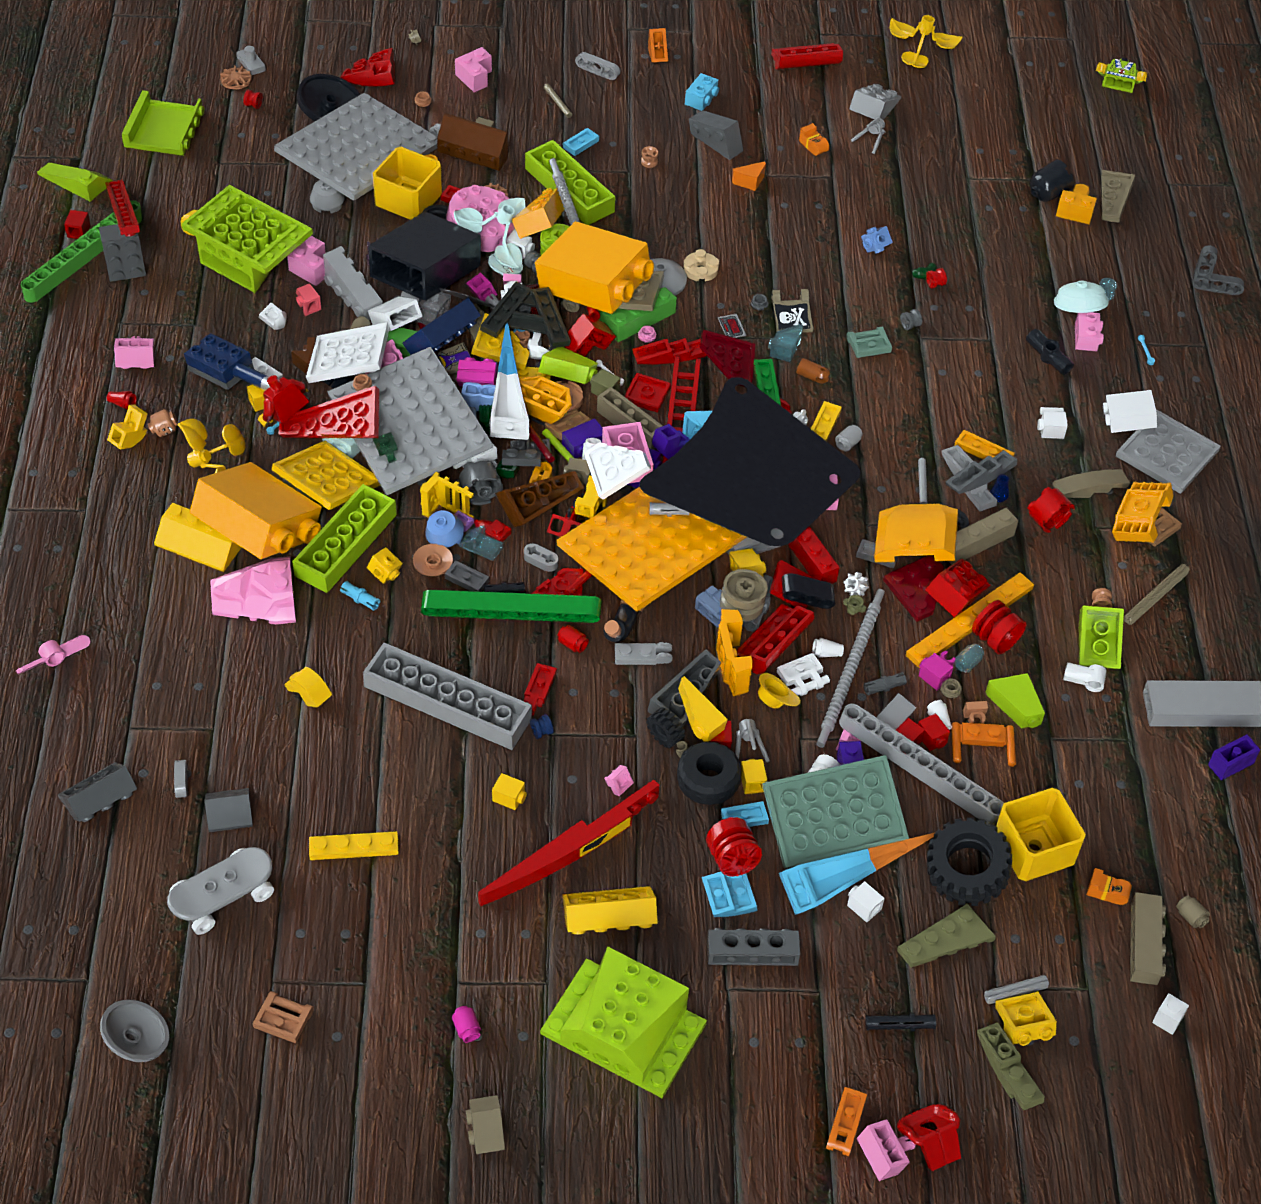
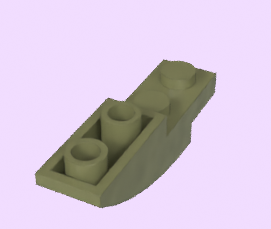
M998 1022L977 1030L986 1056L1010 1099L1015 1098L1023 1111L1044 1103V1095L1022 1065L1021 1055Z

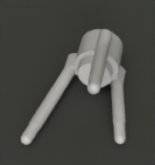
M876 117L863 131L852 138L851 142L860 138L867 131H870L872 134H879L872 151L875 154L881 137L885 133L883 130L885 127L884 120Z
M752 719L742 720L739 723L740 730L736 731L735 754L739 759L741 739L750 741L752 749L756 750V738L765 761L768 763L770 759L761 740L759 730L756 729L755 721Z

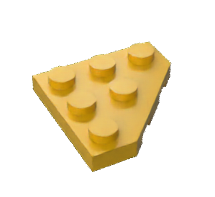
M484 314L482 323L488 317L489 314ZM505 327L497 338L481 331L479 328L471 354L499 362ZM510 331L516 368L525 370L530 352L527 348L521 346L519 338L513 331Z

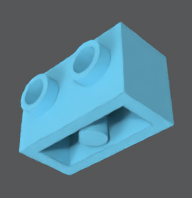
M700 73L686 90L685 105L701 111L704 110L706 106L710 105L713 97L718 95V79Z

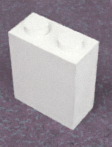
M396 297L367 310L373 325L387 322L390 328L389 331L423 317L417 299Z
M1151 390L1106 395V403H1103V412L1105 414L1106 426L1110 425L1111 433L1157 428V412Z

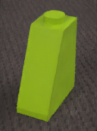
M557 347L542 355L538 372L586 384L591 381L594 374L598 373V370H596L598 363L564 347Z
M1028 673L988 681L986 695L1019 727L1034 728L1042 724L1045 712Z

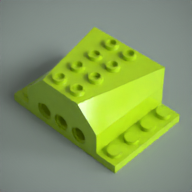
M228 185L182 223L183 230L196 236L201 264L254 293L257 292L270 271L313 234L312 228L231 185Z
M607 946L600 965L586 958L541 1028L540 1034L663 1099L706 1026L707 1020L687 1010L688 987Z

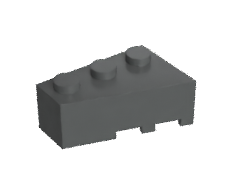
M704 110L689 118L691 134L727 159L731 160L743 152L737 120Z

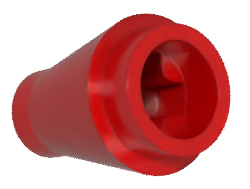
M110 391L107 394V401L128 410L129 405H136L137 397L131 391Z

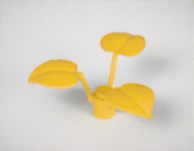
M924 15L916 29L893 18L889 25L890 32L902 39H907L909 36L913 37L920 30L922 37L917 53L904 52L901 57L904 63L916 68H924L928 64V58L919 55L925 35H929L932 32V40L936 41V45L946 49L955 48L962 40V37L935 33V26H933L935 18L930 15Z
M187 419L178 423L187 442L194 449L187 456L188 463L193 468L201 466V468H216L215 473L227 470L224 465L207 464L211 460V454L226 447L229 448L233 456L241 455L245 450V439L240 430L233 424H228L223 428L222 436L226 444L208 451L204 449L206 446L205 440L208 436L207 431L199 420Z

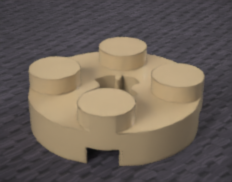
M698 249L695 253L689 254L684 260L686 275L694 281H699V279L709 281L718 274L719 260L712 254L706 253L703 249Z

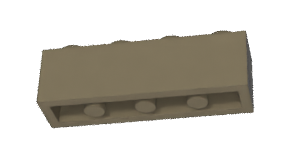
M612 387L597 396L598 413L614 425L641 422L648 448L655 450L652 445L655 429L663 425Z
M1004 508L957 531L955 561L948 562L953 565L960 559L966 560L1014 536L1018 519L1007 508Z
M1135 892L1132 899L1130 981L1158 985L1161 977L1165 976L1166 964L1162 963V957L1164 958L1166 945L1162 944V938L1165 937L1166 925L1162 924V918L1164 919L1166 906L1162 905V896Z

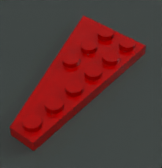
M372 386L296 412L283 424L279 423V435L283 438H378L379 388Z

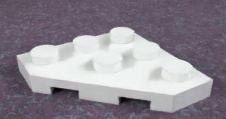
M599 443L584 453L598 496L601 499L607 498L651 470L646 454L640 450L633 451L625 447H613L605 443Z

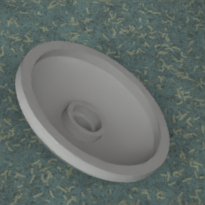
M650 259L654 262V271H664L661 288L666 287L675 296L682 292L687 283L685 270L679 264L669 259Z
M121 1000L110 1005L102 1015L100 1032L104 1042L110 1050L126 1060L133 1062L151 1061L159 1057L168 1045L169 1029L164 1018L157 1010L146 1003L136 1000Z

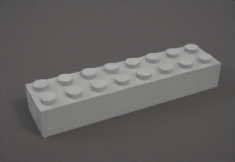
M387 643L382 644L363 672L364 687L510 750H513L530 723V719H532L531 704Z

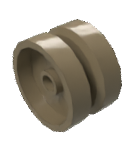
M738 569L730 572L725 577L720 597L721 609L738 610L743 621L756 619L762 614L768 591L767 582L760 574L752 570Z

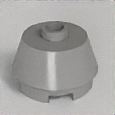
M321 180L314 184L310 195V202L313 208L320 213L321 210L330 211V213L339 211L345 199L344 194Z

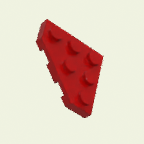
M563 568L551 580L547 579L537 586L536 590L531 594L564 595V591L583 574V569ZM583 585L572 595L582 596Z

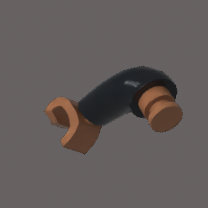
M623 600L620 602L614 619L608 621L604 626V636L611 642L625 640L635 623L638 611H635Z

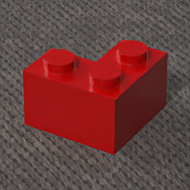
M582 314L567 332L571 342L570 346L565 347L585 357L593 346L605 350L616 336L604 322Z

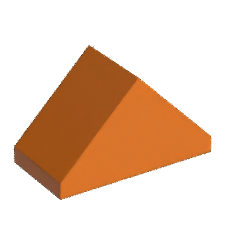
M666 28L649 29L648 50L652 63L668 62Z
M765 161L734 168L732 183L756 191L765 177Z

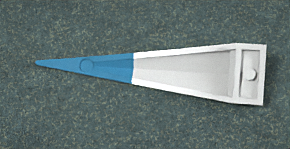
M506 324L489 422L490 437L528 440L529 418L517 373L509 325Z

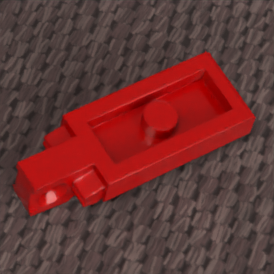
M537 663L524 693V702L532 705V716H534L537 706L542 707L546 701L557 674V668Z

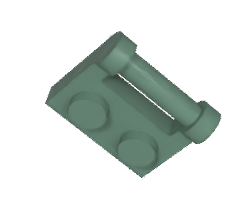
M883 327L857 333L853 331L847 332V341L851 344L856 358L891 353L892 351L891 343Z

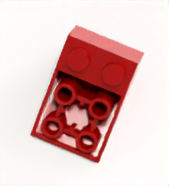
M960 559L939 573L925 590L953 617H956L991 585L983 575L978 574L973 569V566L968 561Z

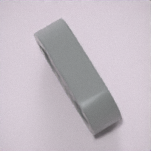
M537 544L525 546L524 559L526 562L547 572L555 571L558 568L557 554Z
M177 760L174 763L176 798L188 796V768L186 760Z

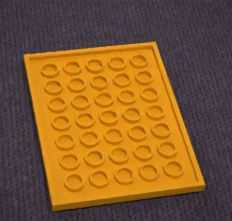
M638 487L557 539V546L635 611H639L747 537L692 513H689V515H671V517H667V515H650V502H666L647 495Z

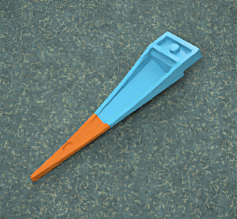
M935 833L800 864L780 872V878L795 915L822 904L861 879L934 837Z

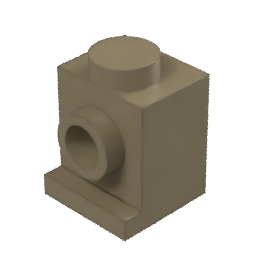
M569 458L568 465L564 466L563 474L575 471L581 483L585 484L586 487L590 473L587 460Z

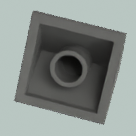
M249 788L205 794L209 832L253 827Z

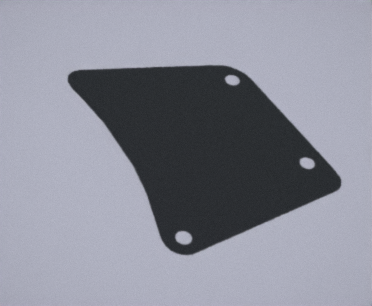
M734 377L725 383L712 413L702 428L673 457L645 475L640 481V488L651 497L769 546H784L794 541L859 479L861 472L858 465L751 382L744 378ZM735 386H745L747 389V393H738L735 390ZM832 474L838 475L841 478V483H832L829 476ZM774 528L781 530L783 538H774L771 535V530Z

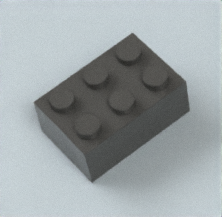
M118 224L99 227L110 282L146 276L138 232L134 236L121 235Z

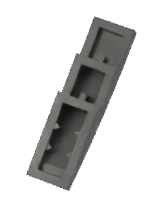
M1003 450L994 458L987 456L979 463L973 461L947 480L946 485L958 494L974 490L1015 467L1017 459Z

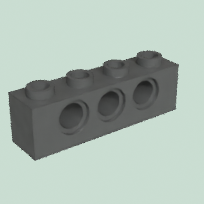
M722 928L708 930V965L798 966L800 958L799 931H792L791 929L747 930L744 928L736 930H725ZM727 944H733L735 947H729ZM750 944H755V945H757L758 947H751V946H749V945H750ZM773 944H776V945H779L780 947L776 948V947H773L772 945H773Z

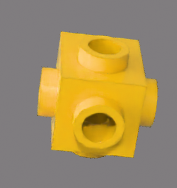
M385 547L372 556L367 569L384 584L389 580H395L399 576V569L403 563Z

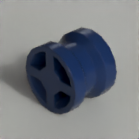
M547 714L542 715L539 719H530V726L536 739L542 738L545 734L551 735L554 733L552 722Z

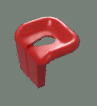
M942 1104L930 1105L898 1121V1131L909 1138L914 1144L921 1147L928 1168L931 1171L961 1158L957 1129L960 1126V1118L955 1111ZM933 1122L937 1129L931 1130L921 1126L925 1123Z

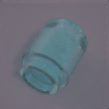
M977 644L966 646L955 657L956 668L961 672L969 673L982 661L984 656L983 649Z

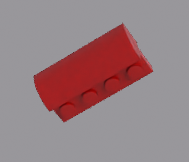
M831 43L772 49L771 55L775 61V69L840 64L843 58V50L839 44Z
M781 604L736 650L737 657L751 656L752 673L763 674L813 622L814 612L798 605L793 609Z

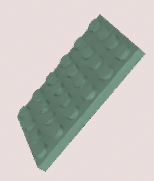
M886 755L762 784L784 869L909 839Z

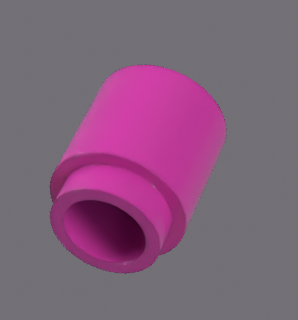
M467 1006L457 1008L452 1015V1020L459 1038L464 1043L477 1040L481 1036V1027L474 1009Z

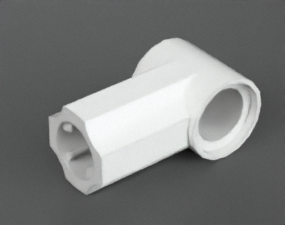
M1067 662L1063 680L1085 685L1086 689L1092 692H1100L1104 689L1106 669L1100 665L1085 667Z

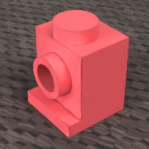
M310 283L297 288L296 301L300 307H303L305 316L321 310L320 296Z

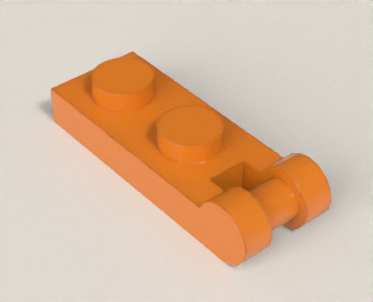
M844 1087L826 1149L831 1151L836 1149L842 1151L843 1155L849 1156L866 1101V1093ZM837 1135L847 1137L846 1142L836 1140Z

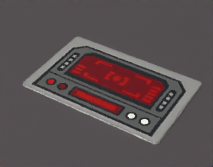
M737 314L718 317L725 336L733 338L746 336Z

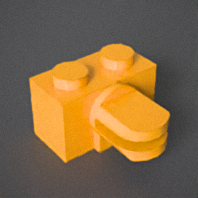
M1076 184L1073 191H1062L1056 216L1090 224L1097 198L1088 196V186Z

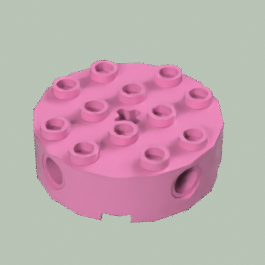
M472 185L471 187L462 188L450 200L446 220L457 224L454 218V211L463 208H473L481 213L482 221H485L494 215L495 212H498V206L502 201L509 198L505 196L504 192L490 187ZM497 217L486 225H482V231L478 233L481 235L482 252L495 251L497 246L502 245L506 224H500ZM513 223L509 225L507 238L515 229Z

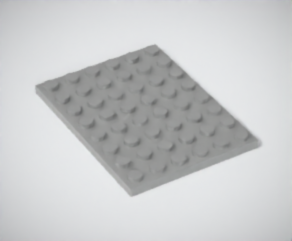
M363 93L274 146V151L354 201L374 188L372 173L395 148L404 147L419 154L427 155L437 149V137L370 95Z
M431 347L389 364L376 372L366 374L371 378L372 386L379 388L378 438L353 439L386 496L425 479L435 472L445 470L493 448L489 437ZM350 381L328 391V395L331 400L357 391L353 387V381Z

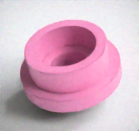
M643 326L638 332V338L643 342H652L656 339V332L651 326Z

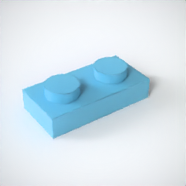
M586 128L563 142V148L576 156L597 143L599 135Z
M763 801L721 809L722 819L738 817L744 819L749 827L768 824L769 821Z

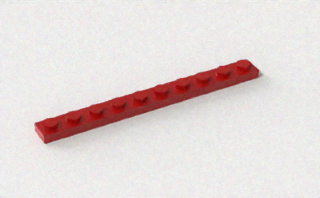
M123 180L105 182L121 235H136L137 232H140Z

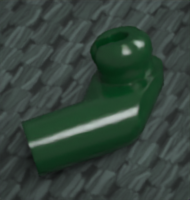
M929 263L926 268H915L912 271V275L914 278L926 280V273L931 270L935 271L937 267L934 263Z

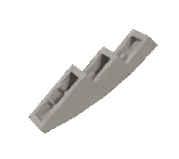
M959 445L942 450V455L953 475H956L973 462ZM987 484L965 492L979 511L997 506V499L988 491Z

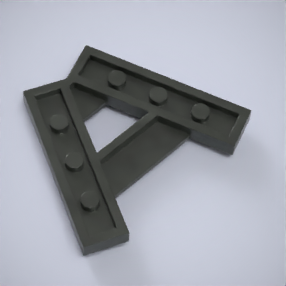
M515 282L480 326L481 331L495 338L501 333L505 325L508 324L509 328L547 334L552 348L570 346L571 342L549 287L530 289ZM522 305L536 307L539 315L518 312Z

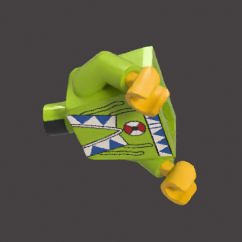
M1127 58L1113 59L1110 64L1098 62L1096 68L1100 76L1104 77L1102 87L1130 93L1133 92L1135 84H1140L1143 81L1146 82L1147 72L1136 70V64L1129 62Z

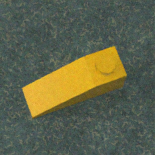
M685 676L682 677L678 689L691 728L697 738L702 739L704 742H709L725 729L728 719Z

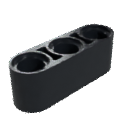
M793 573L782 576V594L784 599L822 609H829L835 606L833 584Z

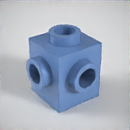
M887 226L881 228L872 227L866 230V234L861 236L866 251H874L875 254L884 251L885 246L893 243Z

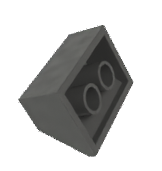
M114 762L57 795L74 820L86 822L92 819L97 811L108 810L114 806L113 802L119 799L125 800L132 796V792L137 787L126 766Z

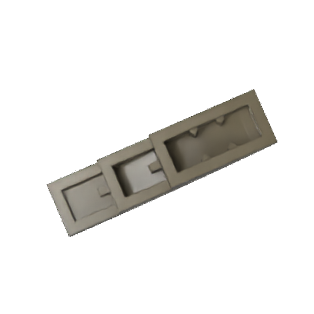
M1113 469L1072 475L1055 480L1052 484L1067 498H1090L1093 493H1109L1112 488H1127L1130 482L1122 469Z

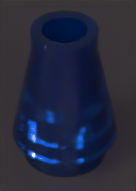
M1003 474L998 476L997 481L990 490V493L997 499V502H1003L1009 497V477Z

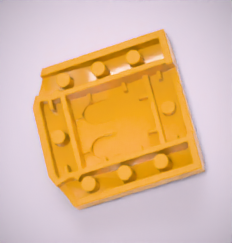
M906 504L880 511L874 554L875 562H895V556L934 555L935 561H955L958 509L942 504Z

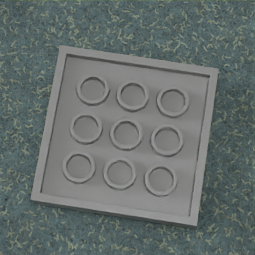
M1156 409L1157 428L1136 430L1117 451L1116 457L1159 482L1171 483L1172 489L1181 494L1219 452L1221 446Z

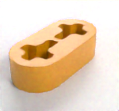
M541 462V467L535 466L529 483L551 478L552 466L547 462Z

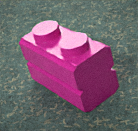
M468 357L465 360H459L457 383L459 386H463V383L466 382L496 385L498 364L492 359L476 361V359Z

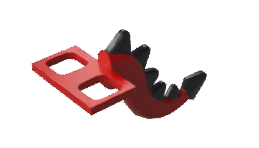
M586 487L584 489V493H582L579 497H584L586 493ZM576 499L568 509L565 518L556 514L552 515L547 529L548 533L562 537L570 532L572 525L579 526L582 524L576 522ZM555 518L564 522L559 533L551 530Z

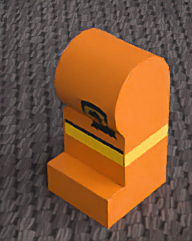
M812 123L800 129L799 142L813 155L817 156L829 151V143L826 138L816 131L817 127Z
M1095 868L1086 895L1124 905L1129 900L1132 885L1126 880L1115 879L1105 875L1103 870Z

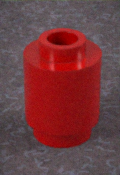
M571 625L563 626L558 632V641L574 652H583L589 643L586 635Z

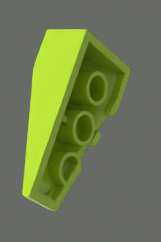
M47 163L37 171L39 176L88 201H92L106 189L105 182L113 181L97 172L54 163Z

